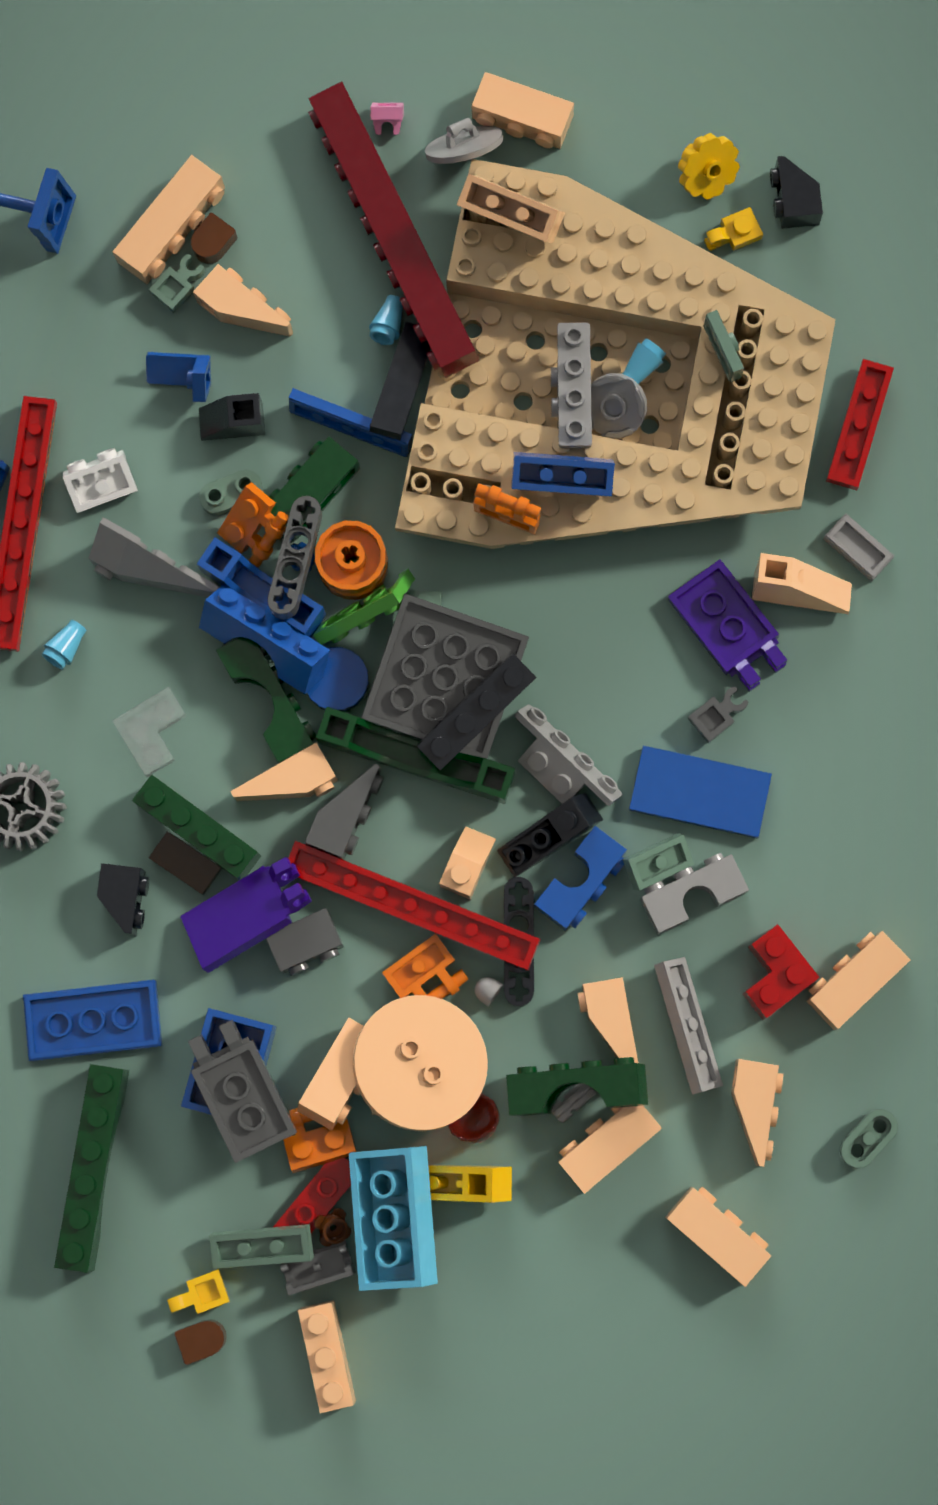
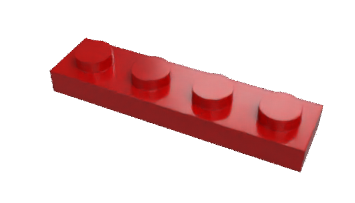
M866 359L862 360L826 482L858 490L894 367Z

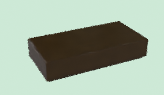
M168 831L149 856V859L203 896L222 870L220 866Z

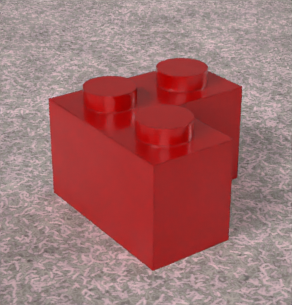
M777 924L748 947L768 974L742 994L761 1019L764 1020L820 977Z

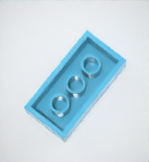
M427 1146L349 1153L359 1291L414 1288L438 1284Z

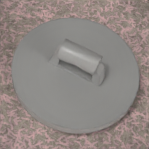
M465 118L447 126V134L428 144L425 148V154L428 161L438 164L457 163L474 159L497 148L503 142L502 131L493 126L475 127L470 118Z

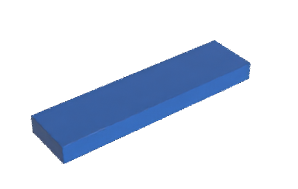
M294 388L289 395V412L403 457H408L411 451V433L404 431L401 441L369 432L372 418Z

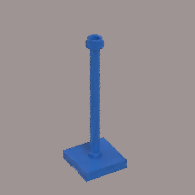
M46 168L36 201L0 193V206L32 213L27 227L38 238L40 244L47 252L58 254L76 194L58 170Z

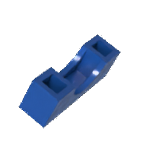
M214 537L197 562L201 573L221 586L223 584L227 585L272 613L268 605V595L273 578L254 566L242 554ZM283 587L285 591L283 600L276 601L280 609H283L286 604L291 605L287 597L288 588ZM302 594L297 613L292 618L281 620L311 638L326 617L323 606Z
M225 584L205 599L199 624L200 629L224 644L235 637L248 638L258 643L272 658L278 678L303 694H306L323 678L330 653L328 648L283 620L276 618L272 613Z

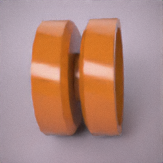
M342 521L331 525L320 536L315 547V564L323 584L332 594L343 599L360 600L370 595L374 589L383 584L388 574V556L381 536L370 525L360 521ZM350 558H356V559H357V561H356L355 563L351 560L350 563L347 564L348 559H350Z

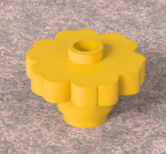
M712 133L697 137L694 143L689 144L684 149L681 160L678 163V169L683 172L679 178V183L693 197L701 195L708 200L714 196L721 195L725 185L732 184L739 171L740 165L735 161L739 153L738 149L725 136L717 138Z

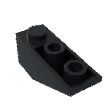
M583 793L568 799L499 848L497 852L513 877H518L602 822L603 818L588 795Z

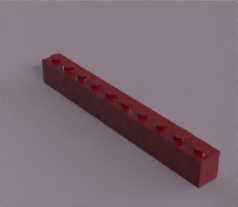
M341 81L308 98L313 107V110L308 112L316 130L321 127L323 128L326 136L322 137L321 140L329 156L335 153L339 160L338 163L334 164L342 182L349 181L352 189L348 190L347 193L355 209L361 206L365 213L364 216L360 217L368 235L375 233L378 242L373 244L381 262L388 260L392 268L386 271L394 289L401 286L405 296L400 298V301L407 315L414 314L418 321V324L414 325L413 328L420 342L428 341L432 351L426 354L434 370L436 371L441 368L446 378L480 361L343 82Z

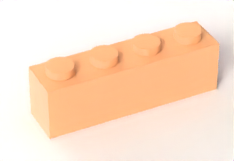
M191 155L113 250L117 263L145 284H148L152 278H158L166 266L165 262L172 253L177 254L182 249L185 237L192 229L196 230L204 221V214L210 206H215L221 201L225 192L222 176Z

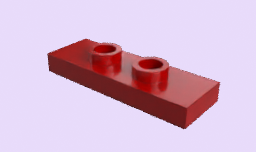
M342 1158L325 1163L273 1227L310 1224L312 1234L316 1229L314 1226L316 1217L319 1215L326 1216L350 1188L349 1160Z

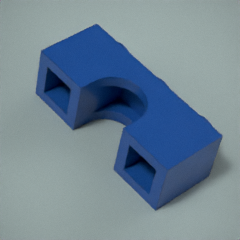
M594 826L574 853V856L580 859L588 869V878L585 883L578 887H567L554 878L536 901L534 908L564 931L570 925L576 929L587 914L583 908L591 899L596 902L606 890L607 886L603 882L611 873L616 876L623 868V856L627 849Z

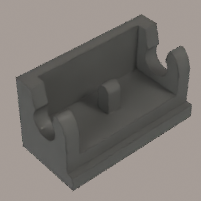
M347 1241L313 1250L314 1258L311 1261L282 1263L280 1267L286 1279L285 1287L288 1296L354 1275L356 1271Z

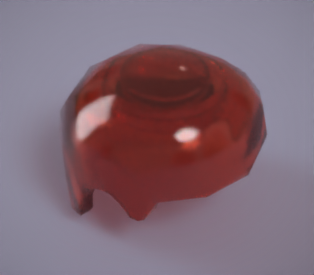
M481 1093L473 1107L460 1119L448 1125L451 1134L462 1142L478 1144L488 1140L495 1133L500 1113L495 1102Z

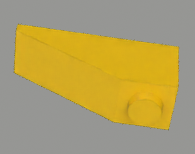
M428 1165L431 1200L489 1203L512 1201V1167Z

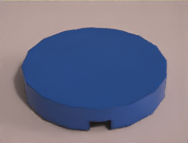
M343 647L328 648L330 653L323 678L307 693L310 700L319 708L326 710V707L345 712L357 706L365 697L369 684L368 670L363 660L353 651Z

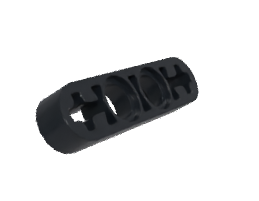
M514 877L506 883L504 888V925L509 926L512 918L522 916L526 918L529 924L528 930L525 933L534 936L533 886L529 880L523 877ZM517 883L522 884V888L528 890V895H523L522 907L529 906V912L523 910L508 912L509 905L515 907V896L509 895V890L515 889V884ZM534 958L529 970L516 968L511 963L504 961V994L508 1003L513 1006H526L533 999ZM529 971V979L522 977V986L525 989H529V994L523 995L522 1001H516L515 995H510L509 993L510 989H514L516 986V977L509 979V972L521 974Z

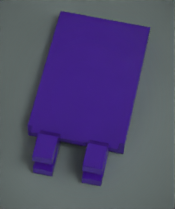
M721 559L668 596V601L725 675L730 674L733 677L737 674L739 680L749 692L759 686V681H761V678L750 665L756 659L763 655L765 661L775 673L786 666L787 659L777 647V644H779L777 641L779 633Z
M287 857L271 864V867H260L180 916L204 971L207 973L213 971L292 923L289 915L296 913L312 902L308 891L302 889L299 883L281 892L280 887H284L300 876L294 863L291 864Z

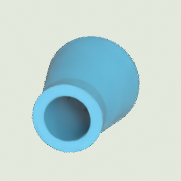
M388 295L385 303L369 325V335L375 342L382 345H392L399 338L403 311L400 297Z
M645 338L642 343L637 344L622 374L633 378L639 384L664 363L662 359L666 353L651 340Z
M70 620L61 631L44 645L45 650L42 656L59 669H64L66 665H71L81 639L87 630L80 623Z

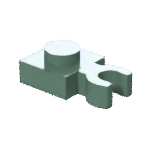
M186 254L181 259L180 269L177 272L169 266L148 289L152 296L173 313L178 310L195 290L190 282L200 279L205 273V268L202 264L195 270L187 269L188 265L193 261L190 254Z

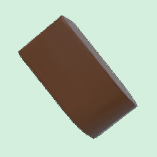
M209 213L191 237V246L195 257L205 264H213L226 254L238 237L233 227L214 213Z
M212 1319L203 1320L175 1332V1337L186 1365L216 1354L223 1348L227 1338L223 1325Z

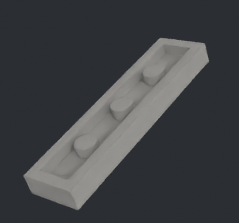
M685 957L655 964L658 982L662 990L667 1013L672 1024L692 1095L723 1086Z

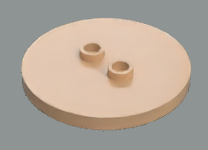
M406 996L384 1005L363 1026L354 1048L353 1072L362 1098L369 1108L381 1119L405 1130L431 1131L443 1128L457 1121L476 1103L482 1093L487 1077V1052L478 1028L457 1006L433 996Z

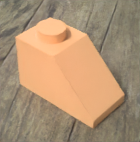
M465 826L439 882L440 887L471 900L496 839Z

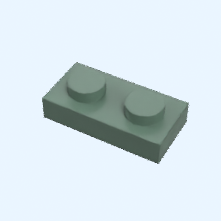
M678 833L623 859L633 890L638 891L694 865L685 836Z

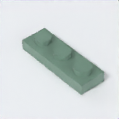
M310 1224L213 1232L209 1235L213 1269L306 1262L314 1258Z

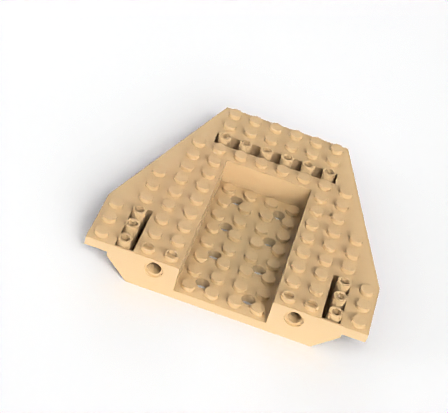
M471 159L469 174L563 211L565 214L554 242L548 243L461 207L446 280L447 294L464 328L469 324H477L482 329L478 337L470 338L480 361L446 378L441 368L435 371L432 366L425 404L421 403L395 530L496 549L504 548L507 545L533 544V542L554 539L558 541L605 535L608 532H628L657 526L659 528L706 522L717 518H737L748 514H768L799 510L803 501L836 319L567 176ZM715 310L718 311L727 332H732L735 335L739 345L737 354L744 370L742 377L733 382L728 381L703 327L706 314ZM559 323H589L590 350L594 347H602L606 350L607 357L604 360L595 361L591 358V384L598 377L608 373L622 374L637 344L642 343L645 338L651 340L666 353L663 359L669 362L670 369L664 373L654 370L639 383L647 398V413L644 420L652 419L656 421L658 430L655 433L647 434L639 426L629 436L621 439H612L601 436L594 429L592 430V446L590 448L559 447L558 418H551V398H557V387H551V367H557V326ZM538 335L543 338L545 343L540 349H531L527 346V339L530 336ZM457 384H464L470 391L465 398L458 399L452 395V388ZM519 396H527L532 400V405L527 410H519L514 405L515 399ZM514 452L613 459L615 466L612 497L512 489ZM480 483L490 488L492 485L502 488V492L518 499L520 496L528 498L531 504L541 507L539 514L540 524L536 534L534 535L475 512L473 502L476 498L474 494L478 484Z

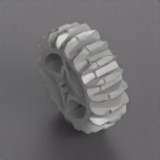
M24 762L19 763L17 772L11 764L6 765V775L0 771V805L8 809L9 816L7 821L10 823L8 830H6L0 822V842L4 839L3 847L6 849H11L15 843L18 851H24L26 841L31 849H36V838H39L44 844L48 843L49 839L45 833L47 831L55 835L58 833L57 828L52 826L54 821L58 823L64 822V818L57 815V811H64L67 809V806L64 803L57 802V800L65 797V793L62 790L54 791L60 782L57 779L48 781L51 773L45 769L39 774L40 767L36 764H33L29 771ZM25 781L24 785H20L17 792L13 795L2 794L9 786ZM35 784H38L45 794L46 809L37 806L34 802L36 792L33 789ZM24 799L23 802L35 811L26 809L25 812L21 810L20 814V811L9 804V802L17 804L18 802L22 803ZM30 818L41 819L32 829L18 832L19 828H23L26 821Z

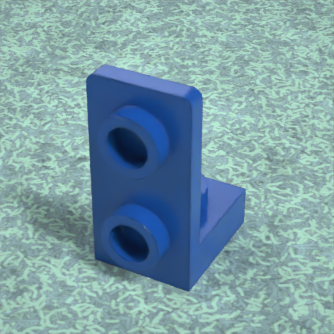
M148 352L146 355L147 382L149 384L187 386V389H192L193 402H206L211 387L210 355Z

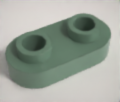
M241 470L212 481L201 489L199 495L200 503L203 509L210 515L220 516L230 512L243 489L240 488V484L243 481L252 482L263 491L260 477L251 470ZM215 492L220 493L221 498L218 501L213 502L210 500L211 494Z
M876 1109L869 1112L840 1145V1156L844 1163L853 1168L868 1166L896 1136L898 1123L895 1116L884 1109ZM876 1120H882L885 1124V1129L881 1133L874 1130L873 1125ZM855 1144L860 1145L862 1148V1154L857 1158L851 1154V1147Z

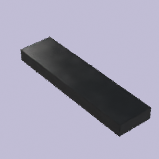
M405 322L369 432L400 441L428 360L426 353L431 351L428 341L420 342L413 328L416 324Z

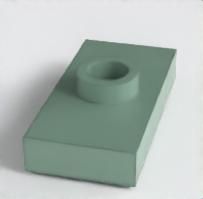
M718 311L706 314L703 327L728 381L733 382L742 377L744 370L737 354L739 345L735 335L732 332H727Z

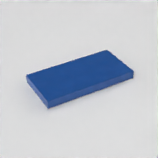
M643 745L629 811L758 839L772 773Z
M156 980L23 995L29 1061L162 1046Z

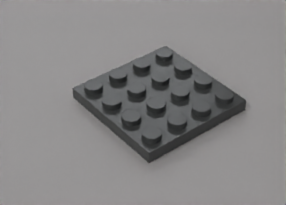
M404 593L362 719L423 739L510 654L514 653L521 661L529 636ZM504 710L470 741L460 753L487 759Z

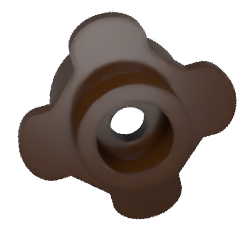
M336 1208L331 1214L316 1217L314 1226L319 1229L321 1235L319 1241L323 1246L339 1244L351 1235V1228L345 1221L346 1212L343 1209ZM335 1225V1229L330 1230V1226Z

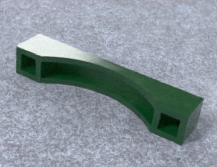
M326 707L316 736L318 743L502 804L506 803L515 776V768L460 752L443 769L439 770L416 746L420 742L419 740Z
M90 1064L54 1268L84 1273L95 1270L100 1242L102 1206L107 1171L119 1117L124 1104L129 1070Z

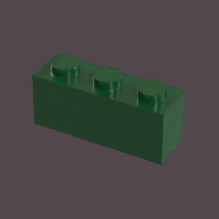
M330 436L324 442L318 441L308 454L310 458L302 466L297 465L289 473L286 485L281 490L275 489L269 495L276 502L271 513L276 517L277 513L281 511L289 516L294 501L302 496L315 498L323 511L360 470L358 460ZM307 507L305 511H300L303 517L302 526L306 528L308 514H314L311 507ZM301 535L295 536L294 538L297 540Z

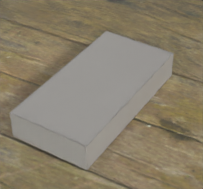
M847 514L823 538L871 582L894 558V555Z

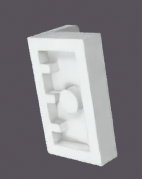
M111 448L97 454L98 459L86 463L85 459L66 466L68 470L63 472V480L77 513L138 491L123 450L116 452L115 448Z

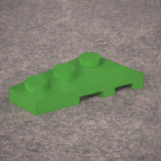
M409 568L398 574L399 578L390 588L387 589L382 584L374 589L363 600V605L356 601L323 621L313 635L317 642L321 645L330 640L333 643H337L349 634V630L358 627L359 630L363 629L375 621V616L383 612L385 615H390L398 610L404 593H407L415 580Z

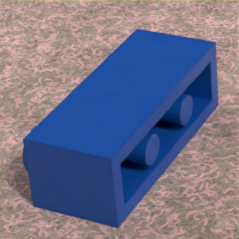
M514 452L511 487L518 490L612 497L615 463L613 459Z

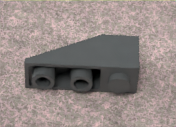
M374 764L317 812L306 838V845L342 860L345 859L347 854H353L359 837L355 836L359 823L365 825L372 808L367 805L371 794H378L384 780V776L380 775L381 768L379 765Z

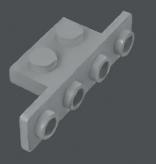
M559 323L557 326V367H551V387H557V398H551V418H558L560 448H590L592 446L590 324Z
M528 704L517 711L514 716L537 738L518 759V762L562 804L571 797L576 796L585 785L608 806L621 797L622 792L618 789L616 782L611 777L603 775L594 766L593 760L587 754L579 752L570 743L569 737L564 732L556 730L547 721L545 714L540 709Z

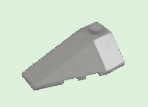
M104 517L100 521L89 560L96 566L93 571L105 579L111 580L112 577H115L124 582L209 597L220 588L184 565H181L180 568L174 566L176 562L159 549H153L152 552L146 550L148 547L140 541L141 538Z

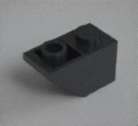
M777 156L775 168L770 169V183L772 188H777L778 198L774 199L773 207L775 218H780L781 229L819 225L823 215L819 182L785 156Z
M259 393L225 396L199 408L201 441L265 435L263 403Z
M101 863L97 897L124 933L130 936H137V929H142L144 925L145 910L140 908L142 896H147L149 877L145 876L146 871L142 868Z

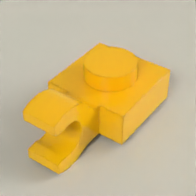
M748 207L722 218L720 222L721 227L706 232L707 238L704 239V242L709 251L715 250L727 243H730L732 250L735 251L761 240L764 234L751 207Z
M219 1269L186 1281L189 1291L167 1300L171 1313L194 1304L197 1314L230 1302Z

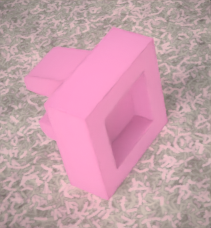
M372 103L371 120H373L375 133L381 135L382 124L390 122L394 128V135L399 134L404 117V103Z

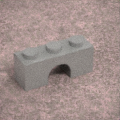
M718 853L704 860L706 866L695 872L692 867L676 873L674 875L676 881L664 886L662 881L644 889L646 895L642 896L640 901L657 935L688 921L689 917L684 909L683 899L690 890L701 889L706 891L712 897L716 907L749 891L732 854L723 857L722 853Z

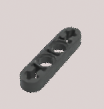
M311 496L299 497L291 507L269 591L268 605L272 614L279 619H289L297 613L322 520V510L319 502ZM307 507H311L314 514H308L306 528L302 526L303 517L300 511H305ZM303 535L308 538L307 545L300 550L293 549L290 546L291 540L295 536ZM290 565L300 568L299 576L293 580L285 579L282 576L283 570ZM283 587L288 588L287 597L291 605L286 604L283 609H280L276 601L283 600L285 593Z

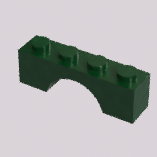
M238 637L218 648L216 652L235 684H255L265 689L271 695L274 704V714L263 736L278 763L313 745L312 740L316 738V734L308 720L301 723L296 712L301 710L292 692L286 695L280 684L284 683V681L278 678L275 665L269 666L265 658L268 655L267 651L258 643L244 637Z
M152 774L132 800L138 807L190 843L238 880L247 876L261 857L255 849Z
M634 1057L615 1058L614 1065L602 1066L601 1060L581 1062V1068L569 1069V1063L549 1065V1071L537 1072V1066L518 1067L517 1074L506 1075L509 1116L551 1114L559 1095L567 1088L577 1084H586L596 1090L602 1097L606 1107L621 1108L648 1105L645 1064L634 1063Z

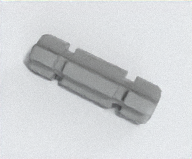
M577 1084L563 1096L565 1098L563 1102L559 1100L554 1104L552 1114L560 1122H565L573 1115L571 1111L574 1109L578 1111L596 1094L595 1090L586 1084Z

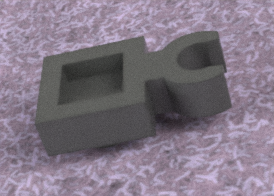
M736 686L726 691L721 703L713 696L688 716V720L708 744L734 724L735 721L730 714L742 712L749 703L747 700H744L739 705L731 702L730 697L738 690Z

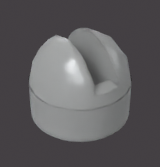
M482 978L476 983L475 994L482 1003L489 1006L501 991L503 984L494 978Z

